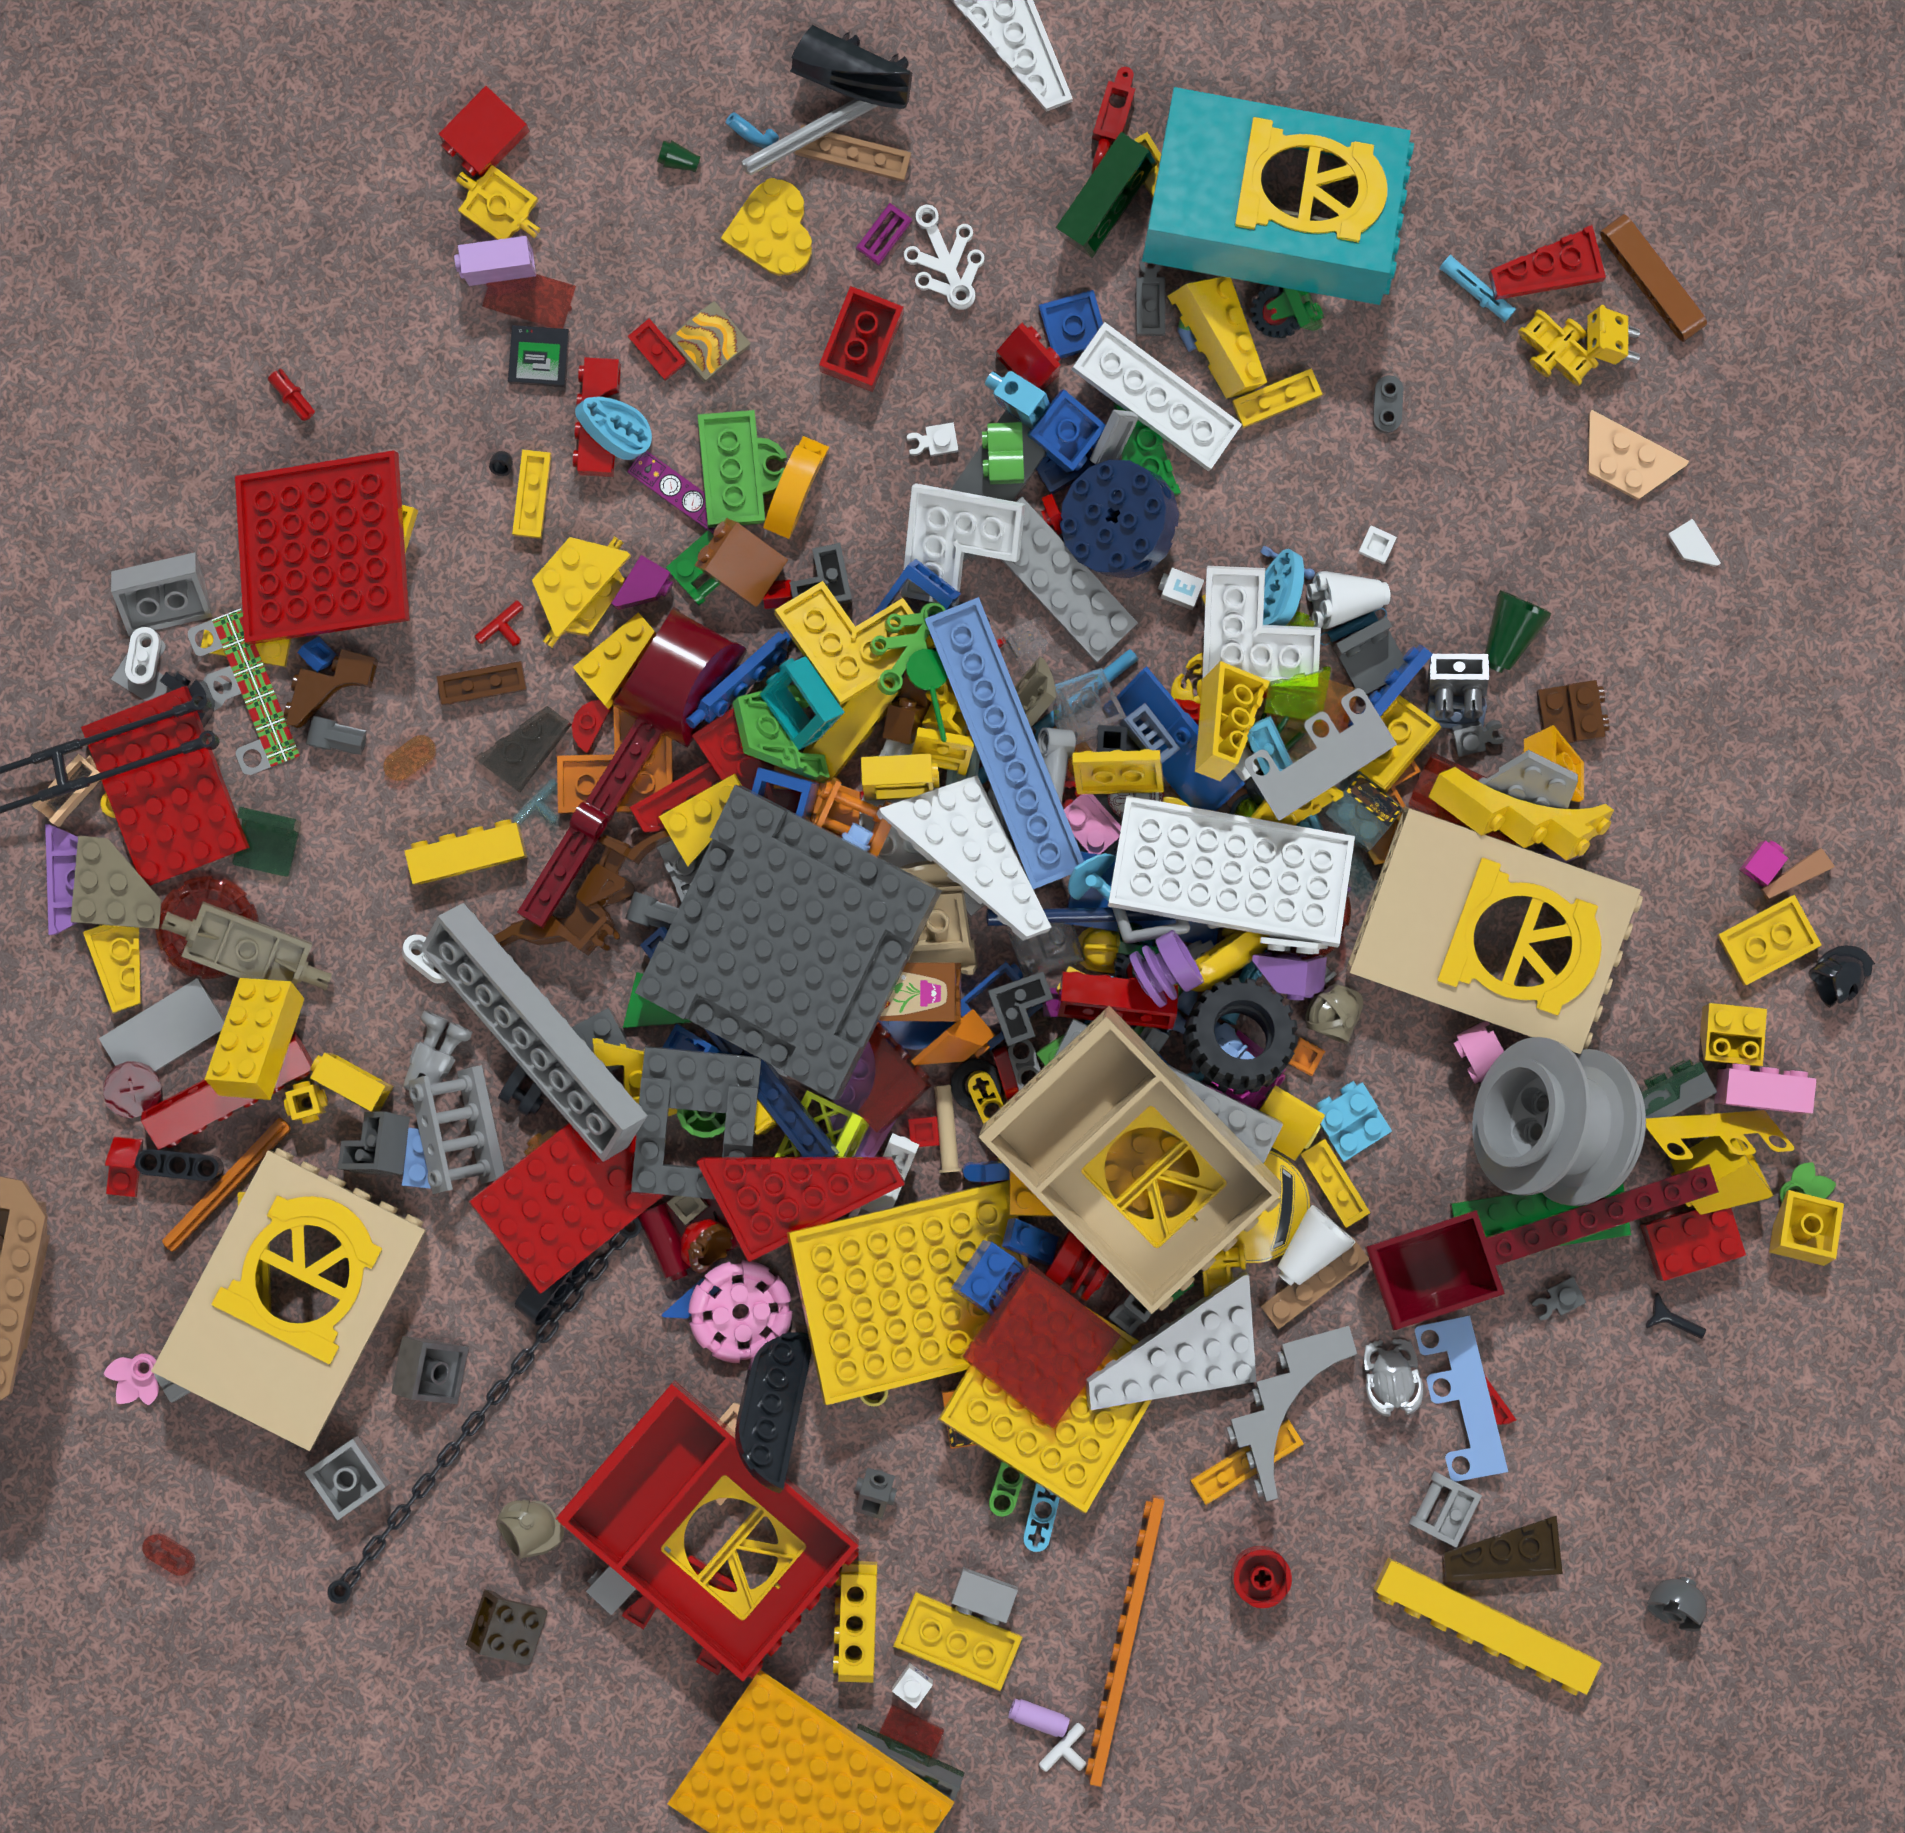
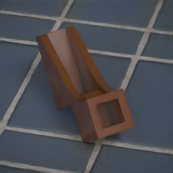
M341 649L340 655H336L333 660L332 672H335L334 677L300 668L299 675H294L291 684V691H294L292 702H287L284 710V718L287 719L286 724L294 728L303 727L342 688L349 686L372 688L379 661L374 657Z
M906 670L900 699L890 703L888 706L883 738L910 745L914 743L918 727L922 728V721L932 702L925 695L927 690L919 689L910 682Z

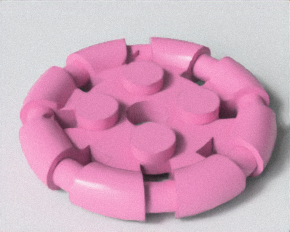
M741 1260V1263L731 1264L730 1262L721 1264L705 1275V1280L700 1286L696 1285L692 1293L688 1310L692 1316V1322L689 1323L691 1331L703 1349H709L713 1352L712 1356L725 1362L740 1363V1360H752L757 1351L767 1341L769 1342L774 1338L780 1337L782 1334L788 1333L793 1311H790L789 1308L791 1296L788 1288L778 1275L774 1276L769 1272L768 1267L760 1263ZM742 1275L743 1283L732 1284V1276ZM761 1280L767 1284L763 1291L756 1287L757 1283ZM714 1286H717L720 1290L713 1297L709 1292ZM768 1303H777L778 1311L770 1312ZM738 1304H744L748 1307V1313L743 1318H735L732 1315L733 1308ZM712 1310V1319L704 1320L703 1312ZM766 1325L772 1330L767 1338L760 1334ZM718 1331L725 1336L720 1343L714 1339ZM738 1341H748L749 1348L738 1349Z

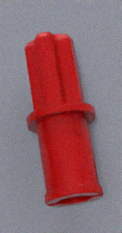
M278 369V372L274 371L268 377V381L281 395V401L284 404L288 403L301 420L307 421L315 414V410L301 394V388L299 386L296 387L291 382L283 369Z

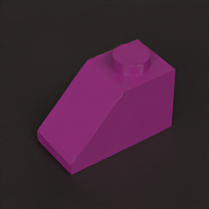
M641 555L612 601V606L617 610L658 601L661 595L665 597L673 585L671 572Z

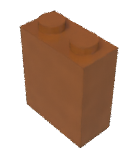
M726 518L725 521L719 523L715 528L713 539L701 549L698 554V561L694 566L744 602L757 607L788 559L738 522Z

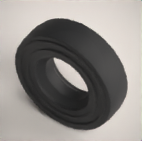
M973 1059L962 1063L954 1071L951 1078V1092L955 1101L963 1108L971 1111H977L971 1095L965 1089V1081L973 1072L979 1070L987 1072L991 1076L999 1095H1001L1002 1082L998 1070L989 1062L980 1059ZM985 1092V1093L982 1095L983 1098L977 1099V1101H978V1103H979V1102H981V1100H983L984 1098L990 1097V1096H995V1094H994V1092H992V1093L988 1096L987 1092ZM995 1103L987 1104L984 1110L990 1108Z

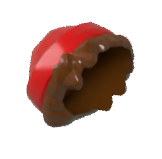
M712 1219L688 1225L681 1237V1259L698 1274L707 1271L717 1261L727 1257L726 1250L732 1248V1232L725 1225Z

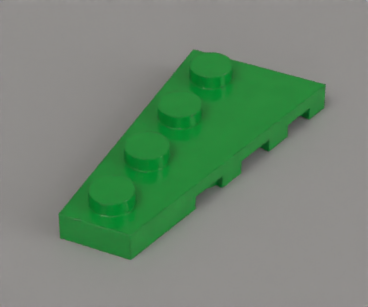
M1114 402L1115 410L1126 411ZM1137 420L1119 460H1130L1161 476L1174 492V496L1180 495L1181 491L1174 479L1173 468L1170 460L1167 459L1162 437Z

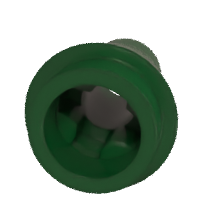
M672 140L671 142L663 141L657 162L663 164L664 168L696 172L701 156L692 153Z

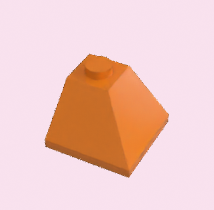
M972 1009L961 1018V1021H957L911 1062L914 1065L963 1062L973 1054L978 1058L990 1048L987 1042L995 1034L976 1011Z

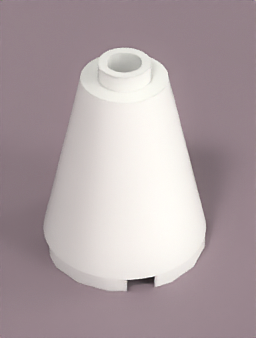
M1312 1205L1304 1215L1278 1264V1268L1281 1270L1278 1275L1291 1286L1294 1282L1301 1285L1349 1250L1355 1243V1240L1341 1227H1338L1320 1209Z

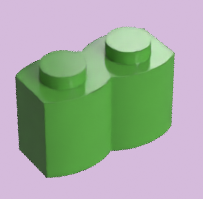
M1022 422L987 424L988 431H982L983 449H988L989 460H983L984 477H989L990 484L1024 483Z

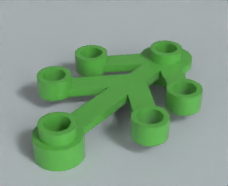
M938 603L926 604L920 613L901 616L891 614L885 621V628L890 633H898L902 627L921 626L915 634L886 638L884 636H876L871 641L870 650L875 655H883L890 649L906 647L893 668L885 670L878 678L877 686L883 694L893 695L898 692L903 683L901 675L906 670L909 657L915 651L927 649L925 640L930 631L925 618H928L930 614L935 615L945 611L946 609ZM890 620L897 621L899 627H893L890 624ZM875 642H881L884 649H878L875 646ZM884 681H890L893 688L886 687Z

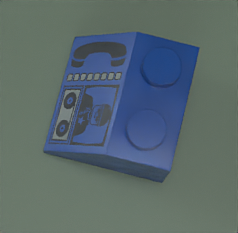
M983 1240L951 1289L997 1321L1028 1270L993 1242Z

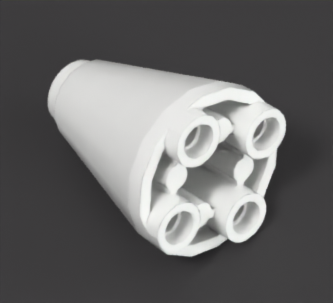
M1320 571L1316 573L1313 583L1308 584L1306 588L1307 598L1309 601H1312L1313 625L1323 629L1337 626L1378 610L1390 602L1388 584L1376 579Z

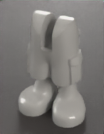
M423 1011L421 1021L427 1026L424 1042H416L413 1048L403 1088L409 1090L408 1080L419 1078L422 1074L429 1076L430 1084L441 1083L443 1078H446L455 1062L454 1056L451 1055L460 1042L468 1041L473 1032L461 1025L450 1022L442 1047L437 1051L435 1046L449 1020L431 1012Z

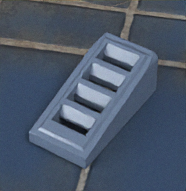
M1146 703L1119 723L1120 726L1127 727V735L1142 750H1156L1165 743L1168 748L1161 753L1162 763L1181 749ZM1141 719L1144 723L1137 727L1135 722ZM1149 727L1152 731L1144 736L1142 731ZM1157 735L1160 740L1151 745L1149 740Z

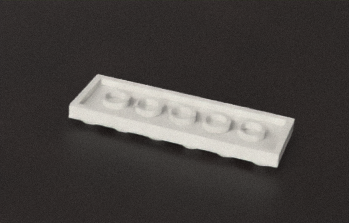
M1105 322L1071 368L1073 372L1123 409L1138 415L1139 421L1207 471L1212 469L1242 425Z

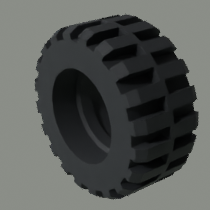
M1239 978L1229 979L1227 984H1224L1222 981L1214 984L1211 990H1206L1200 996L1186 1019L1183 1044L1187 1045L1184 1051L1186 1059H1192L1193 1061L1192 1070L1195 1074L1201 1072L1205 1076L1202 1080L1208 1085L1211 1082L1218 1084L1217 1090L1226 1092L1229 1088L1233 1089V1094H1243L1245 1090L1254 1093L1259 1091L1262 1086L1268 1087L1277 1077H1280L1294 1055L1293 1051L1298 1042V1036L1295 1035L1298 1029L1297 1020H1291L1293 1010L1290 1005L1284 1006L1282 1004L1284 997L1280 993L1272 994L1269 991L1271 986L1264 982L1261 987L1255 985V979L1246 978L1244 983H1240ZM1237 1013L1255 1020L1262 1028L1266 1038V1047L1263 1053L1253 1059H1239L1227 1054L1219 1046L1214 1034L1215 1024L1221 1016Z

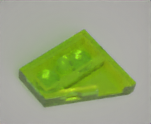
M1322 667V670L1306 675L1305 672L1296 674L1289 679L1282 678L1271 681L1268 687L1264 713L1308 720L1317 713L1323 712L1331 667Z

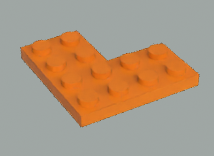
M614 706V754L557 756L559 814L574 813L580 803L587 800L636 721V718ZM663 734L615 813L631 812L629 807L673 782L671 738Z

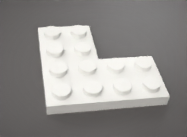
M915 483L911 491L904 570L909 563L917 559L960 592L964 552L1017 562L1020 558L1025 504ZM909 579L902 588L901 596L939 603ZM959 598L956 600L953 606L958 605Z
M1207 566L1203 678L1222 661L1270 681L1269 684L1318 686L1321 627L1263 625L1265 568Z

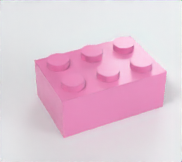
M1727 1064L1726 1069H1718L1717 1093H1715L1714 1104L1800 1114L1813 1113L1816 1079L1808 1078V1072L1784 1071V1075H1781L1777 1068L1755 1067V1071H1750V1065Z

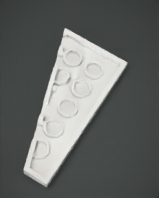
M951 0L1046 112L1072 102L1073 98L1033 0Z

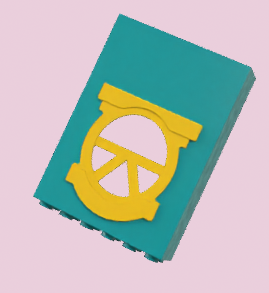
M1174 87L1142 262L1380 305L1383 294L1389 295L1391 281L1394 279L1397 262L1394 260L1400 244L1398 233L1401 231L1404 214L1402 213V207H1404L1407 197L1405 186L1408 183L1411 166L1408 165L1414 149V143L1409 142L1411 130ZM1289 148L1309 151L1298 218L1285 214L1276 208L1265 195L1261 184V173L1268 160L1277 153ZM1320 154L1339 157L1347 164L1346 166L1317 174ZM1355 176L1358 183V195L1353 205L1347 208L1318 186ZM1313 197L1339 216L1328 220L1310 221Z

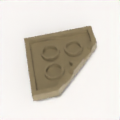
M78 836L71 922L159 929L162 900L108 838Z

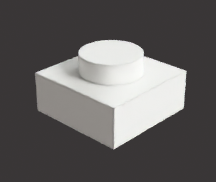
M1370 526L1358 553L1384 565L1397 537Z

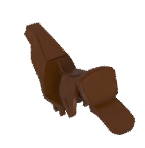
M667 831L656 833L641 841L635 847H631L629 844L607 835H602L597 842L605 846L600 863L592 868L576 894V909L572 915L567 918H557L551 915L543 929L526 919L511 923V926L494 935L495 940L502 948L521 939L538 946L570 942L588 956L597 946L605 951H609L611 947L605 944V937L613 935L616 940H619L620 934L613 928L615 923L604 907L633 896L635 892V886L619 875L626 858L639 865L649 852L672 840Z

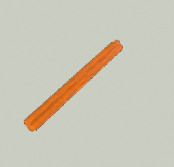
M278 1118L162 1240L164 1246L172 1252L176 1251L264 1159L267 1151H271L291 1130L290 1125L282 1118Z

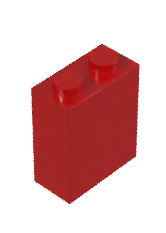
M485 86L441 130L439 136L443 143L440 146L452 158L457 155L463 161L461 166L472 177L477 174L481 178L491 165L495 167L530 130L527 124L491 89Z

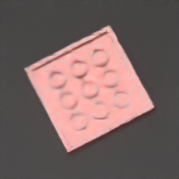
M1028 1264L960 1357L1046 1426L1053 1429L1086 1385V1379L1094 1374L1121 1335L1034 1265Z

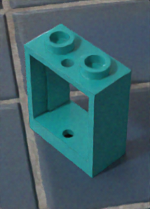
M806 656L796 661L790 658L779 666L780 672L774 674L766 681L767 686L760 693V696L798 750L817 742L845 713ZM792 681L816 714L811 721L787 688Z

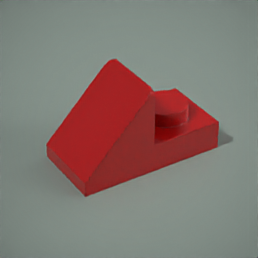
M113 1138L105 1161V1166H109L106 1194L137 1197L140 1172L135 1166V1160L142 1151L143 1139Z

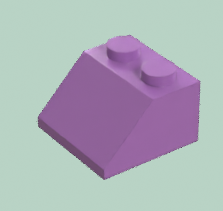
M1274 950L1253 955L1252 961L1276 992L1287 994V999L1304 1000V997L1313 998L1315 993L1324 991L1327 957Z

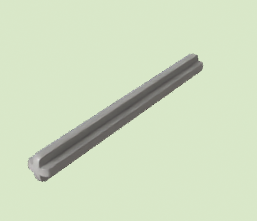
M854 99L742 161L746 174L753 175L878 105Z

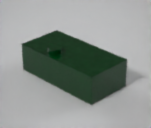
M1123 132L1118 135L1056 226V229L1065 241L1089 257H1094L1157 165L1150 150Z

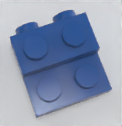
M1061 390L1028 432L1027 436L1046 451L1045 454L1064 471L1070 472L1074 469L1078 471L1087 460L1086 453L1091 447L1093 449L1096 447L1106 425L1066 390Z

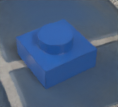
M319 636L302 645L297 652L317 673L332 665L334 657L337 655Z

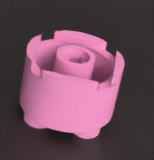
M1483 1021L1457 1034L1458 1041L1454 1042L1460 1057L1467 1056L1471 1067L1467 1068L1475 1084L1478 1082L1482 1083L1492 1064L1504 1052L1494 1030L1488 1033L1486 1026L1490 1025L1488 1021Z

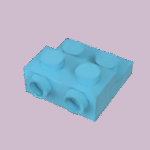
M1352 1081L1339 1089L1341 1095L1332 1100L1328 1096L1315 1105L1318 1111L1325 1114L1324 1119L1320 1123L1321 1128L1343 1162L1392 1132L1363 1082L1356 1085Z

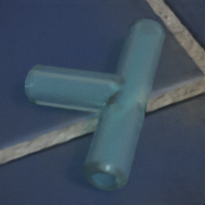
M550 778L512 819L521 825L536 810L550 825L555 824L559 816L544 801L557 789V782Z

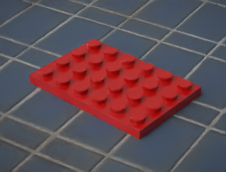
M183 686L82 726L81 729L84 737L87 738L171 710L173 706L191 701L192 697L188 686ZM195 711L179 717L173 716L89 744L88 747L96 768L101 773L179 747L184 742L199 738L200 734L205 730L198 712ZM203 748L188 754L181 753L101 780L135 869L149 886L250 848L212 750Z
M567 1123L468 1201L538 1294L545 1291L664 1196L663 1194L631 1192L636 1135L626 1149L603 1162L573 1126Z

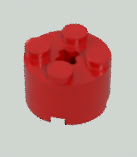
M1253 1546L1237 1555L1231 1569V1580L1234 1589L1243 1601L1256 1608H1270L1280 1603L1288 1594L1292 1584V1574L1289 1565L1279 1552L1267 1546ZM1260 1570H1263L1268 1575V1577L1263 1579V1583H1259L1254 1578V1576L1259 1575Z

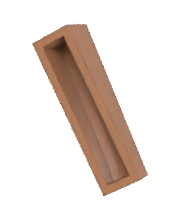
M1819 848L1771 881L1769 885L1764 886L1760 891L1766 899H1769L1835 866L1824 850Z

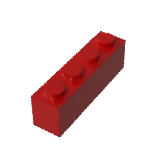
M1077 971L1063 972L1059 987L1058 1017L1094 1021L1110 1006L1128 1025L1173 1030L1177 1016L1178 985L1174 984L1177 998L1171 1000L1166 992L1163 991L1167 1004L1159 1007L1145 993L1136 978L1123 979L1109 975L1097 976Z

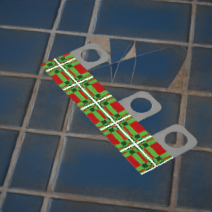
M241 608L190 628L188 638L196 655L203 656L223 648L230 664L226 668L209 674L206 678V683L213 699L221 702L242 694L260 738L236 750V757L242 772L252 775L300 756L255 644L249 645L244 643L243 612ZM200 630L210 631L213 635L212 645L208 648L199 647L195 642L197 632ZM218 676H227L231 680L232 688L228 693L220 694L214 689V680ZM255 749L261 754V763L257 767L251 768L244 763L243 756L247 750Z

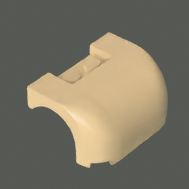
M934 861L915 862L900 867L904 871L942 890L907 962L961 963V973L973 975L978 966L974 940H971L964 890L961 885L953 882L947 876L948 873Z

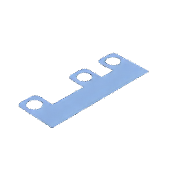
M1470 1316L1416 1327L1415 1334L1419 1351L1422 1355L1445 1351L1448 1353L1452 1370L1430 1374L1426 1379L1431 1401L1436 1404L1459 1400L1471 1448L1446 1454L1445 1459L1450 1478L1453 1481H1462L1508 1472ZM1433 1330L1438 1334L1439 1343L1436 1347L1427 1348L1422 1344L1421 1335L1424 1331ZM1439 1378L1446 1379L1451 1385V1391L1445 1397L1436 1395L1433 1390V1383ZM1463 1456L1468 1459L1470 1469L1466 1474L1460 1475L1453 1470L1452 1461L1455 1457Z

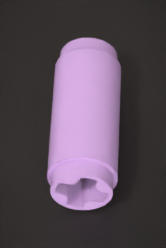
M1014 1699L1008 1718L1013 1719L1016 1723L1062 1738L1067 1731L1070 1720L1064 1714L1022 1699Z

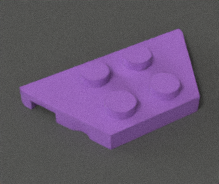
M45 824L49 935H57L77 924L71 922L78 836L53 825Z

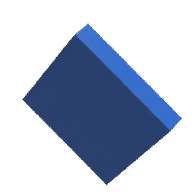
M1094 290L1039 305L1049 345L1061 359L1083 353L1103 324Z

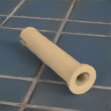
M951 1085L936 1086L934 1090L942 1170H939V1173L962 1171L958 1164Z

